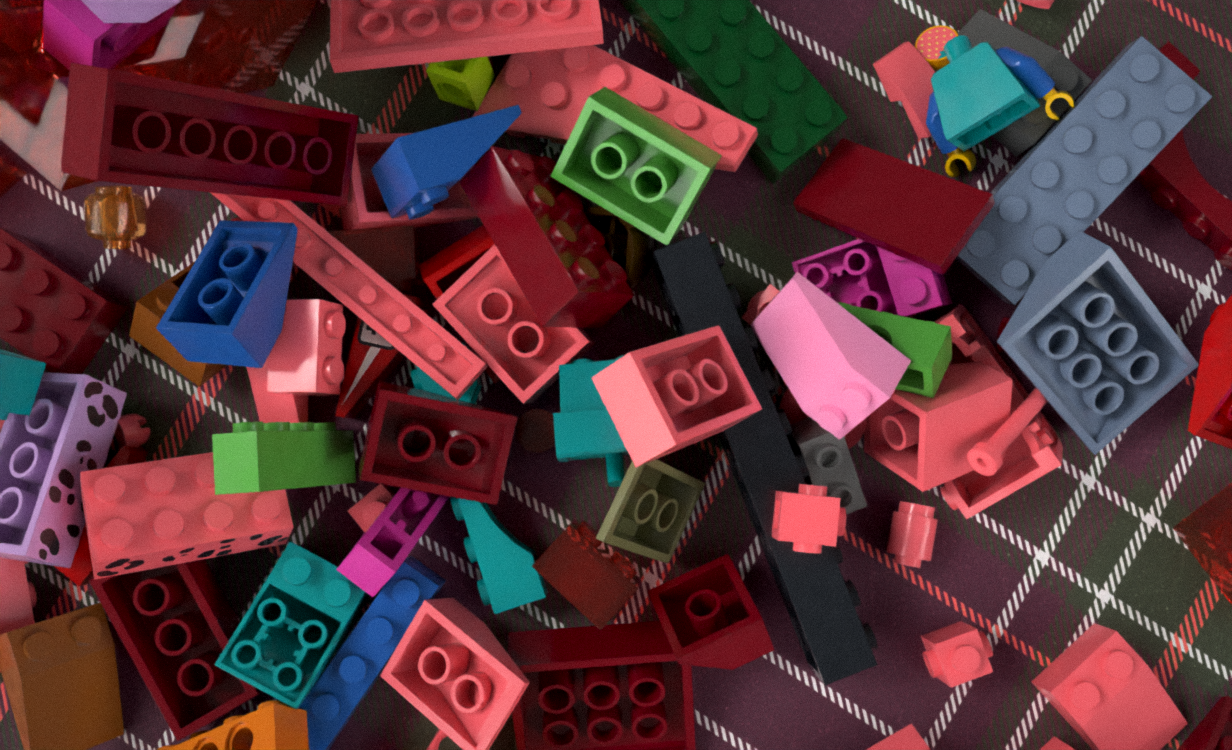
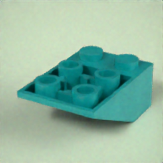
M290 541L214 665L298 710L351 630L370 595L336 570L337 566Z

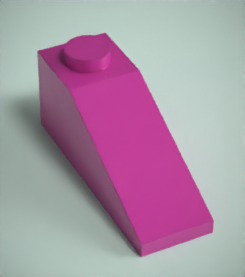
M400 487L336 570L371 597H374L396 573L450 496Z

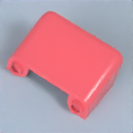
M958 304L933 321L937 324L951 326L952 359L949 365L980 361L1012 378L1011 416L1029 394L973 316L963 305ZM1040 410L1007 448V455L1003 458V464L994 475L986 476L975 470L945 482V486L940 488L941 494L953 510L959 509L964 517L968 519L1061 466L1062 442Z

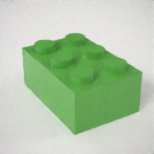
M604 87L588 97L550 177L668 246L683 227L722 155L614 91Z

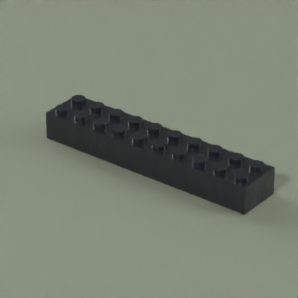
M702 232L654 251L651 268L678 336L681 337L719 325L762 407V410L717 435L809 668L826 686L878 665L872 652L878 649L875 635L867 622L862 624L855 607L861 605L857 590L850 579L844 580L838 564L844 562L838 543H836V547L822 545V553L814 554L793 551V542L778 541L772 538L776 490L798 493L799 484H805L804 478L809 477V471L800 451L793 453L787 438L788 435L792 434L790 422L783 409L776 411L770 393L775 392L772 377L766 366L762 368L758 366L753 351L759 349L751 326L749 324L742 326L737 313V309L742 307L741 300L732 282L725 283L720 267L725 266V261L716 241L709 243L706 233Z

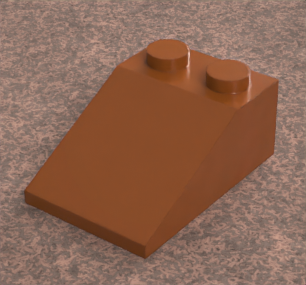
M101 602L0 635V670L24 750H87L124 735L115 645Z

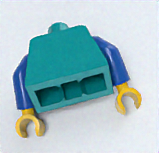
M960 35L945 44L943 50L949 60V64L935 72L931 78L933 92L929 97L926 126L940 152L947 154L949 157L945 164L946 173L951 177H957L960 171L955 165V159H962L966 163L967 169L971 172L976 165V157L968 149L1040 107L1038 98L1043 97L1046 101V113L1054 120H1060V117L1051 109L1052 101L1056 98H1065L1069 105L1074 108V99L1067 91H1056L1053 88L1055 81L1033 57L1008 46L996 49L987 41L981 42L973 48L968 36Z

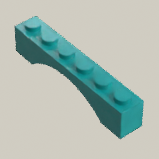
M461 342L471 351L470 347L467 345L466 342ZM417 366V369L411 370V378L416 389L454 398ZM480 377L476 379L459 400L476 404L482 388ZM450 496L457 520H465L469 536L464 538L468 558L471 563L478 561L483 577L477 580L483 604L485 606L491 604L494 614L546 598L548 590L535 550L518 540L499 522L487 503Z

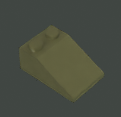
M657 459L637 468L632 461L596 539L668 564L706 483Z

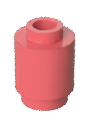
M903 501L899 502L898 512L893 511L886 550L887 553L895 554L894 563L921 568L922 560L931 561L938 519H934L935 507Z

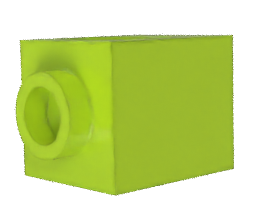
M488 57L433 62L426 69L440 100L478 111L495 77Z

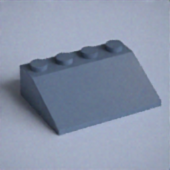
M1080 230L1044 262L997 340L1001 348L1094 455L1199 366L1198 362L1114 250Z

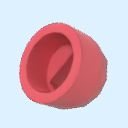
M125 414L120 417L114 432L120 448L122 446L137 448L146 443L150 437L151 430L149 427H140L147 422L145 417L138 414Z

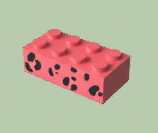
M213 452L80 472L81 497L94 580L283 545L287 543L293 530V522L285 489L215 495Z

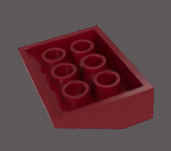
M660 621L509 632L507 653L530 682L512 711L517 750H696L692 667L678 663Z

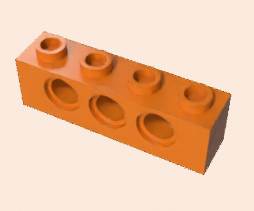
M280 700L266 701L258 705V710L246 715L229 717L223 721V725L217 728L194 732L187 741L177 745H166L157 750H309L307 711L302 709L296 710Z

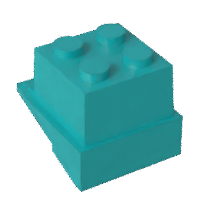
M624 355L617 357L615 360L594 361L591 359H577L570 364L559 365L560 413H553L556 457L559 463L605 458L607 482L610 487H619L625 477L623 456H627L629 453L591 377Z

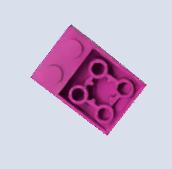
M857 239L792 262L795 274L796 272L801 274L837 303L842 302L856 307L889 312L904 317H912L953 304L943 274L862 239Z

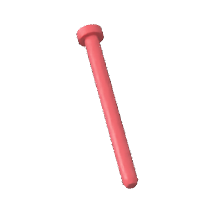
M1037 388L1028 395L987 443L979 442L968 452V462L975 471L982 475L991 476L1002 466L1003 458L1001 455L1048 402Z

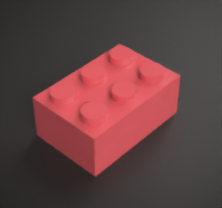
M719 325L631 351L591 377L636 468L723 432L762 410Z

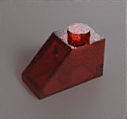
M414 226L327 231L399 292H411V285H423V277L419 265L422 264L420 233Z

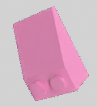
M798 272L750 325L802 411L839 440L891 397L911 362L909 358Z

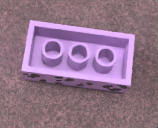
M44 372L30 416L14 413L8 414L7 420L4 421L0 432V557L71 568L85 525L80 472L103 468L118 420L121 417V411L127 396L126 392L86 374Z

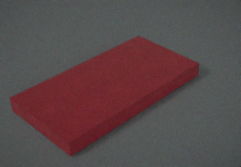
M844 138L839 141L793 202L796 211L943 275L995 204L993 194Z

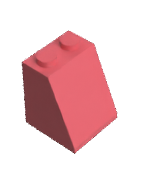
M979 361L949 365L934 398L895 389L891 397L868 416L864 432V452L922 492L974 471L968 462L967 454L975 444L979 442L987 443L1010 417L1013 379ZM1007 449L1001 455L1002 458L1006 457Z

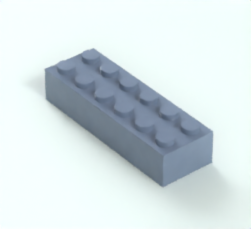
M1140 36L1125 46L1074 102V108L1070 106L1060 117V120H1057L992 190L991 194H993L995 201L994 206L955 259L1001 300L1015 305L1026 294L1044 262L1079 230L1084 232L1212 96L1144 37Z

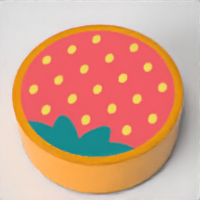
M933 26L918 36L915 48L926 59L933 70H940L949 64L943 48L949 40L957 37L958 34L953 28L948 26Z

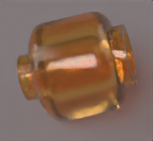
M94 186L95 193L87 195L83 202L86 234L95 240H103L104 249L131 248V240L139 239L146 234L144 198L139 194L133 193L132 186Z

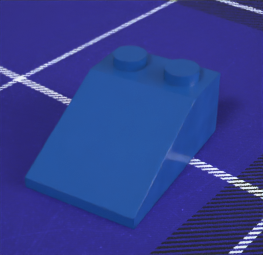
M519 105L396 138L371 168L391 218L407 214L409 220H413L433 212V204L449 197L448 190L467 173L522 114Z
M220 220L156 329L187 361L262 368L282 331L298 228L294 223Z

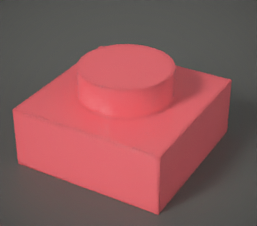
M379 484L352 506L348 513L361 529L366 532L395 494L387 485Z

